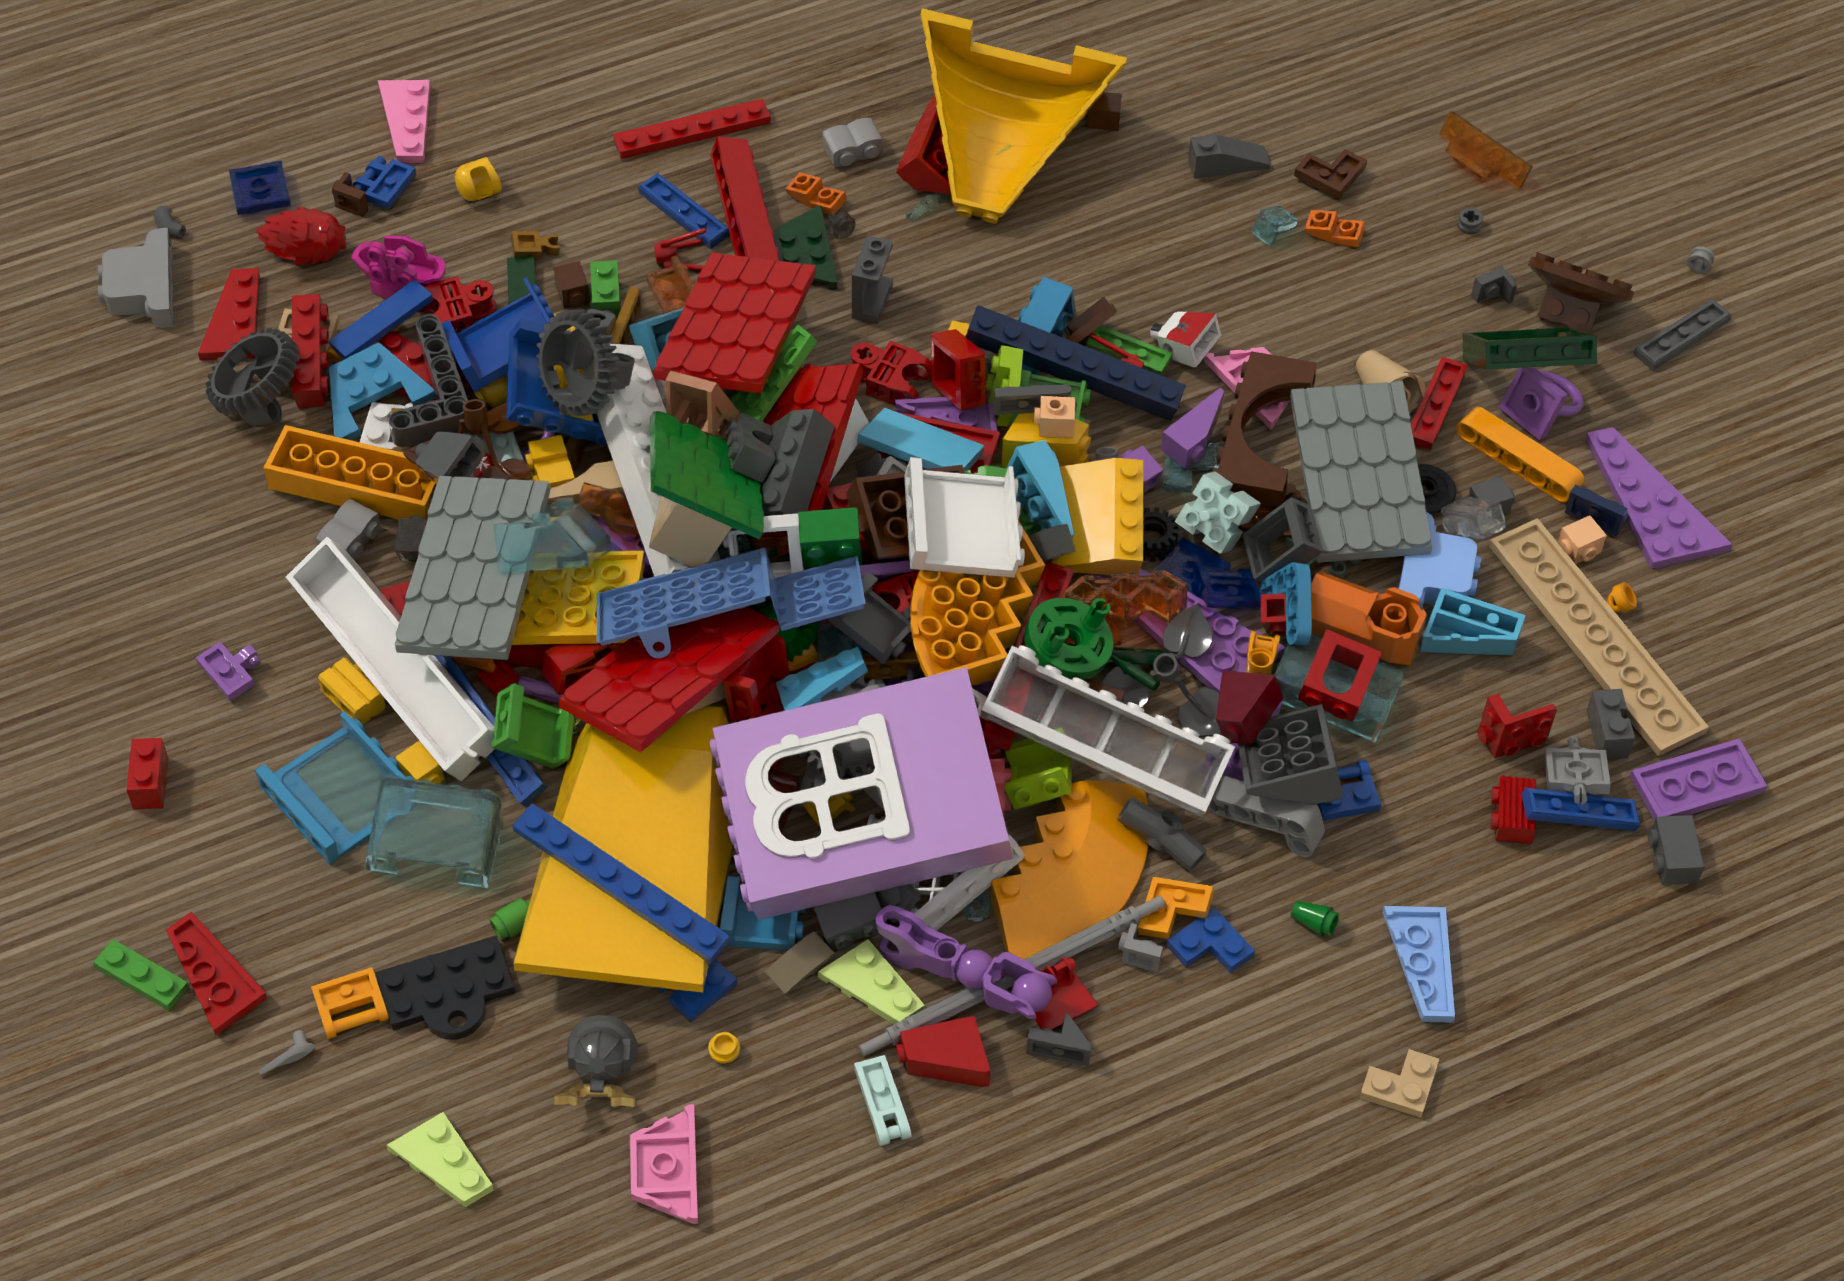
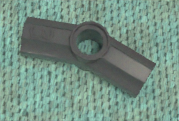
M1131 797L1126 801L1118 815L1119 822L1142 834L1152 848L1162 852L1166 851L1189 872L1206 855L1207 850L1182 829V821L1169 811H1161L1159 813Z

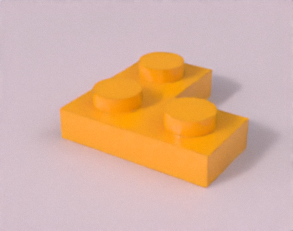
M1153 877L1146 902L1160 895L1166 906L1140 919L1138 925L1139 935L1169 939L1176 914L1206 919L1214 895L1213 886Z

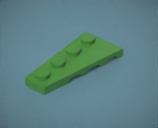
M797 325L787 336L762 392L753 393L736 390L729 398L739 412L763 421L818 341L800 325Z

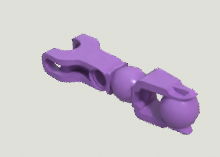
M886 906L877 913V930L884 937L880 943V953L887 962L903 969L921 968L941 977H952L954 981L959 979L960 983L967 988H982L985 1002L988 1006L1011 1014L1019 1012L1029 1019H1036L1035 1012L1042 1011L1049 1004L1052 996L1051 985L1056 984L1057 979L1051 974L1035 970L1034 964L1010 952H1002L992 960L991 956L983 950L973 949L968 951L967 945L962 944L961 946L954 938L930 928L917 915L897 906ZM889 918H895L899 920L900 925L897 928L884 923V921ZM892 945H896L898 950L891 951L888 948ZM1005 976L1017 978L1011 993L996 986Z

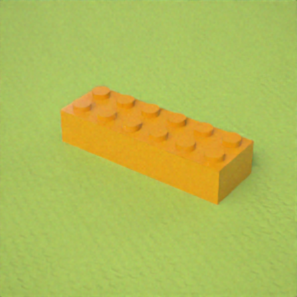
M287 425L284 426L263 467L268 489L339 506L352 499L381 516L426 526L428 520L427 513L437 485L417 465L411 463L404 456L403 452Z

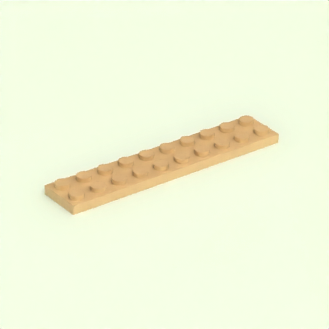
M1538 518L1490 540V549L1604 690L1622 689L1627 706L1626 718H1630L1631 724L1658 757L1707 733L1709 726Z

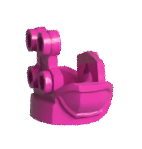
M386 235L384 244L379 242H363L354 250L352 260L357 264L358 268L369 277L371 291L385 299H388L414 279L423 287L441 281L446 270L445 262L442 258L427 254L423 243L415 241L407 235ZM404 245V246H406L408 249L399 248V247H401V246Z

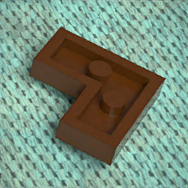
M1345 149L1332 164H1329L1309 153L1295 168L1294 176L1339 199L1365 170L1367 160Z

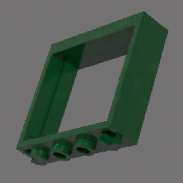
M1572 327L1462 333L1463 360L1485 370L1597 364V336ZM1558 332H1566V336L1558 337Z

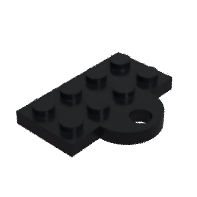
M497 935L375 972L393 1031L424 1021L431 1033L449 1040L467 1037L481 1026L486 1014L485 1002L515 993ZM458 1016L466 1019L465 1024L460 1027H453L449 1024L453 1018Z

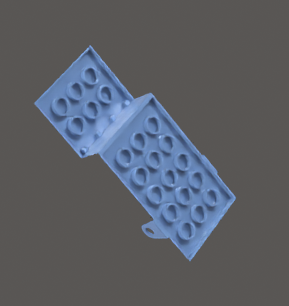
M761 548L597 593V643L600 642L601 646L640 636L650 656L663 658L671 650L669 627L766 601V596H771L782 631L864 609L863 604L866 603L858 556L775 578L766 548ZM656 642H662L665 648L662 651H655L653 645Z

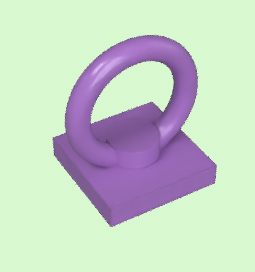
M1528 367L1517 370L1499 408L1534 437L1541 440L1546 438L1557 416H1573L1579 413L1583 408L1584 400L1579 389L1566 378L1552 372L1537 370L1535 367ZM1569 395L1573 403L1571 405H1563Z

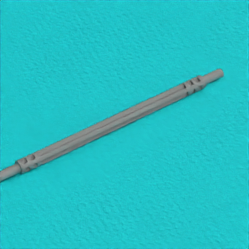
M1159 895L1135 908L1130 906L1024 960L1034 964L1035 970L1044 971L1046 966L1052 967L1060 963L1061 958L1065 957L1068 959L1130 928L1131 923H1140L1141 918L1165 907V902ZM1005 976L996 986L1006 990L1014 985L1017 978ZM966 988L885 1028V1033L858 1046L862 1056L865 1057L889 1044L894 1046L900 1043L901 1031L938 1024L984 1001L982 988Z

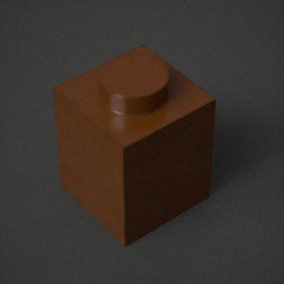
M1104 92L1085 115V117H1088V128L1119 131L1122 94Z
M580 261L553 267L555 286L564 309L590 303L589 287Z

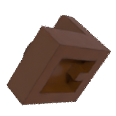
M345 172L339 180L335 181L332 187L335 207L364 217L369 210L366 193L359 188L353 187L351 174Z

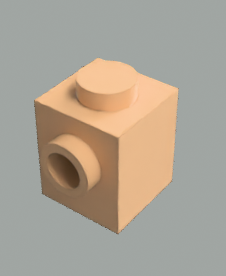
M1041 396L1040 408L1035 407L1034 424L1039 425V436L1073 438L1075 397Z
M1589 515L1563 527L1558 544L1572 561L1577 564L1582 561H1590L1597 554L1601 553L1607 535Z

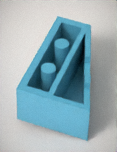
M1441 588L1423 635L1420 652L1513 655L1526 615Z

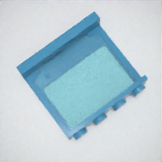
M345 711L340 714L343 728L275 773L266 764L255 770L259 787L329 865L419 804L417 796L419 788L414 779L409 775L405 777L397 761L392 756L387 757L383 753V748L378 740L374 737L370 739L365 734L366 731L357 718L352 719Z

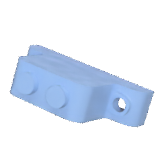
M1427 513L1431 533V554L1404 556L1399 583L1400 590L1417 596L1420 601L1419 606L1421 610L1423 604L1435 605L1441 588L1468 597L1469 595L1475 596L1478 579L1473 578V573L1478 574L1481 557L1476 556L1477 544L1472 539L1436 532L1434 519L1429 513Z

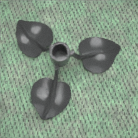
M1194 605L1179 613L1166 627L1163 634V643L1166 650L1172 653H1163L1157 656L1153 664L1154 670L1150 672V675L1154 678L1158 677L1164 683L1175 682L1189 700L1181 705L1178 712L1179 722L1182 727L1196 731L1199 736L1222 735L1216 721L1219 693L1211 688L1203 687L1192 696L1179 678L1180 668L1177 660L1181 659L1184 654L1190 658L1202 656L1209 650L1213 640L1211 627L1203 615L1200 606ZM1119 665L1113 668L1102 681L1104 685L1125 691L1124 704L1126 705L1128 702L1144 707L1150 699L1147 687L1129 675L1123 674V670Z

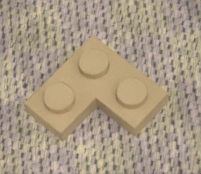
M1409 1049L1401 1075L1369 1066L1360 1099L1422 1118L1439 1058Z

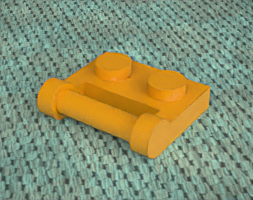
M372 967L311 986L327 1039L337 1037L336 1033L376 1020L380 1022L389 1020ZM371 1002L374 1003L375 1008L335 1021L331 1019V1015Z

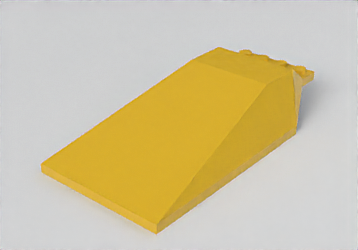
M727 698L683 715L642 752L631 748L586 723L573 747L572 755L567 761L553 817L717 927L734 844L731 843L728 832L730 823L728 816L724 812L722 803L724 794L722 787L718 783L715 769L718 766L716 759L713 757L709 740L715 739L713 728L733 723L730 719ZM543 851L514 959V971L703 993L709 967L707 961Z

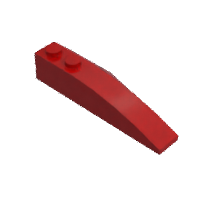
M934 94L908 142L896 173L915 190L951 194L948 178L949 170L936 108L937 101Z

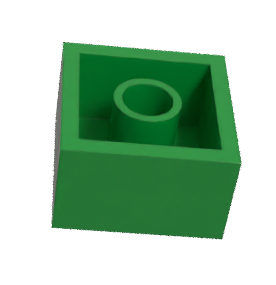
M857 508L798 512L800 547L804 570L858 556L859 566L862 565L861 535Z

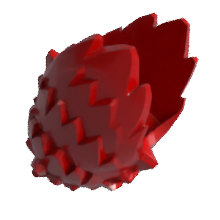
M298 206L297 210L284 211L280 215L266 218V224L256 229V233L259 234L258 238L266 244L264 248L268 252L276 254L277 257L295 260L296 266L309 262L311 265L320 261L321 263L327 262L337 255L340 250L347 248L345 241L346 227L341 226L338 220L330 213L322 212L316 208L311 210Z

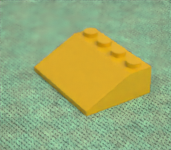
M1111 458L1061 466L1060 471L1074 531L1072 541L1076 552L1053 560L1052 563L1073 569L1074 573L1138 577L1143 563V460Z

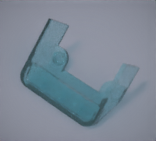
M573 498L557 499L556 504H547L545 513L532 514V519L526 522L494 524L499 572L581 568L589 566L612 550L611 536L579 503H574Z

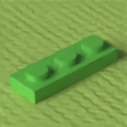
M1100 325L1093 331L1097 336L1102 337L1128 353L1139 356V360L1144 361L1143 369L1163 376L1172 361L1173 353ZM1089 338L1086 342V347L1120 360L1125 358L1092 338Z
M114 939L93 962L95 969L169 1012L189 989L187 981Z

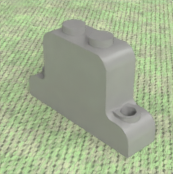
M168 227L149 231L143 246L107 250L102 256V265H98L99 281L102 282V285L98 286V297L100 302L106 303L108 312L114 316L146 313L147 318H151L153 325L156 327H174L173 258Z

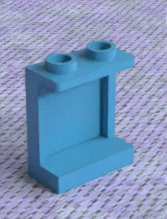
M728 876L720 929L730 935V942L727 946L788 951L796 944L797 940L803 939L804 922L799 921L800 913H806V909L758 920L754 911L748 912L747 905L743 901L740 877Z

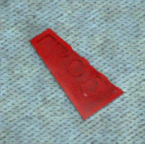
M259 268L231 269L199 349V360H218V358L225 355V350L233 347V343L237 344L240 342L241 337H249L250 332L257 333L260 285ZM249 353L246 358H255V356Z

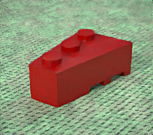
M601 643L558 644L545 651L542 675L558 695L564 694L568 687L592 671L598 661L623 643H611L601 646Z

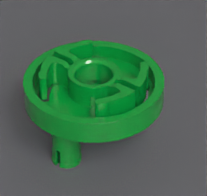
M1070 598L1047 600L1035 608L1025 626V645L1036 652L1035 657L1039 660L1038 665L1044 668L1046 665L1053 666L1062 672V676L1071 680L1073 677L1081 680L1089 679L1097 675L1104 668L1113 651V635L1104 619L1110 611V604H1106L1103 609L1106 600L1103 598L1094 599L1091 607L1081 601ZM1070 637L1076 646L1067 645L1064 641Z

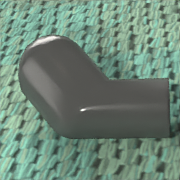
M159 206L154 212L157 228L168 227L169 235L182 238L186 227L172 221L170 213L173 212L170 207Z

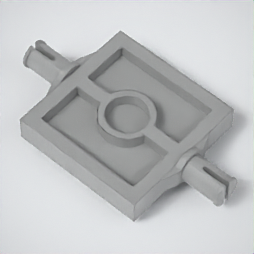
M1573 736L1569 737L1567 740L1568 747L1545 748L1544 759L1548 790L1574 793L1575 803L1579 804L1581 798V805L1585 804L1588 800L1586 793L1589 795L1610 794L1611 784L1606 750L1582 748L1578 736H1575V743Z

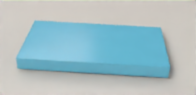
M884 408L858 434V443L909 462L910 457L922 458V467L925 469L963 465L964 471H967L983 455L985 446Z

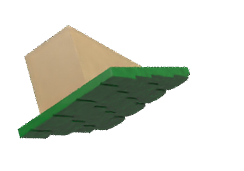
M654 411L650 416L651 492L660 495L649 548L695 567L709 562L731 528L760 539L764 529V511L762 510L760 482L731 469L730 458L728 457L729 448L726 445V440L714 435L708 436L694 425L681 424L675 417L661 411Z

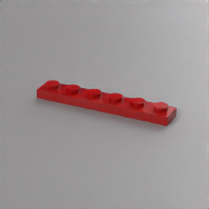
M762 98L614 133L613 139L620 158L624 159L771 124V116Z

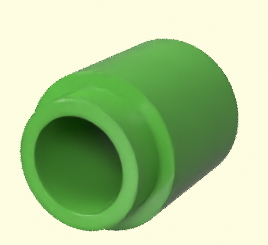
M518 898L494 912L495 916L489 919L492 929L501 941L505 938L511 939L522 933L530 900L524 901L522 898Z

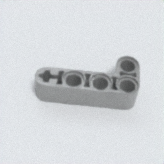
M1227 776L1221 777L1207 808L1208 812L1216 816L1284 834L1289 849L1294 854L1304 858H1308L1313 854L1325 834L1321 812L1316 804L1247 795L1244 781Z

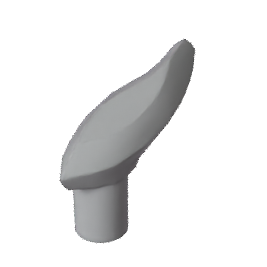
M295 1031L292 1034L295 1045L258 1071L259 1075L302 1059L315 1048V1045L307 1042L304 1031Z

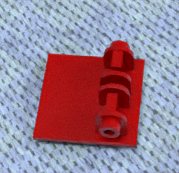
M1063 957L1060 959V963L1052 967L1046 966L1044 971L1039 970L1040 972L1051 974L1057 979V983L1051 985L1052 996L1049 1004L1042 1011L1035 1012L1036 1019L1034 1020L1039 1028L1054 1030L1064 1024L1066 1013L1072 1019H1075L1098 1007L1094 998L1074 972L1077 966L1071 957L1068 959Z

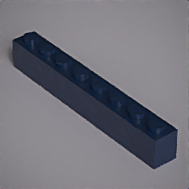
M979 305L976 307L965 336L975 346L995 354L999 353L1001 345L1023 349L1022 364L1063 380L1079 383L1082 380L1086 381L1087 389H1091V391L1169 421L1175 415L1186 387L1185 384Z

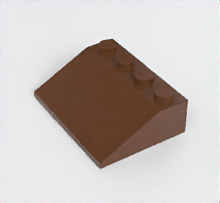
M963 465L923 469L965 474ZM905 472L855 478L846 491L850 508L858 509L860 532L876 560L909 556Z

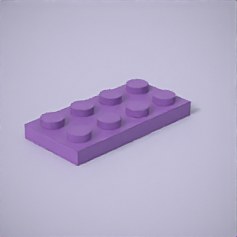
M1740 738L1632 770L1630 774L1634 786L1654 821L1656 817L1684 816L1764 793L1767 788V784Z

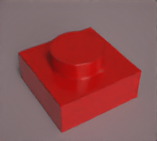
M502 659L494 662L496 666L493 672L483 670L477 674L480 683L495 697L498 696L500 691L519 681L516 672Z

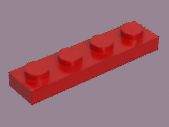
M1441 357L1411 423L1415 445L1432 450L1468 368L1467 364Z

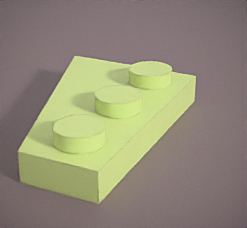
M869 939L818 971L819 979L839 987L841 992L851 998L853 996L868 1005L869 1010L892 1024H896L925 1009L923 1002Z
M444 1112L387 1144V1149L396 1157H401L409 1163L412 1169L418 1173L421 1172L431 1179L438 1188L464 1207L494 1191L492 1183Z

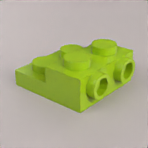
M1001 345L998 356L993 355L990 372L993 373L987 374L986 390L989 391L988 402L994 403V388L1020 387L1023 349ZM1012 414L998 415L997 425L1008 427Z

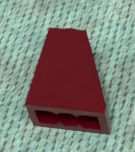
M1227 670L1222 673L1216 721L1222 736L1228 738L1230 743L1251 745L1283 700V695L1275 675Z

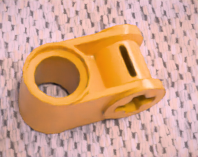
M1251 630L1245 672L1272 675L1280 635L1269 637L1258 635L1256 631Z

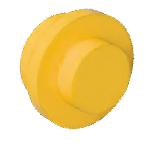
M728 1032L718 1033L709 1042V1055L718 1063H730L739 1056L740 1043L735 1036Z

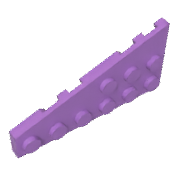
M1614 427L1587 433L1585 440L1617 503L1628 508L1626 512L1628 513V518L1626 521L1651 569L1731 550L1732 543Z

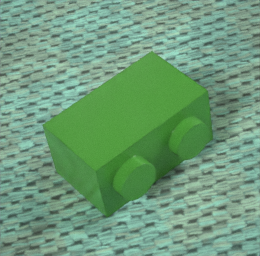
M617 260L590 262L592 307L600 311L603 309L612 311L617 320L621 310Z

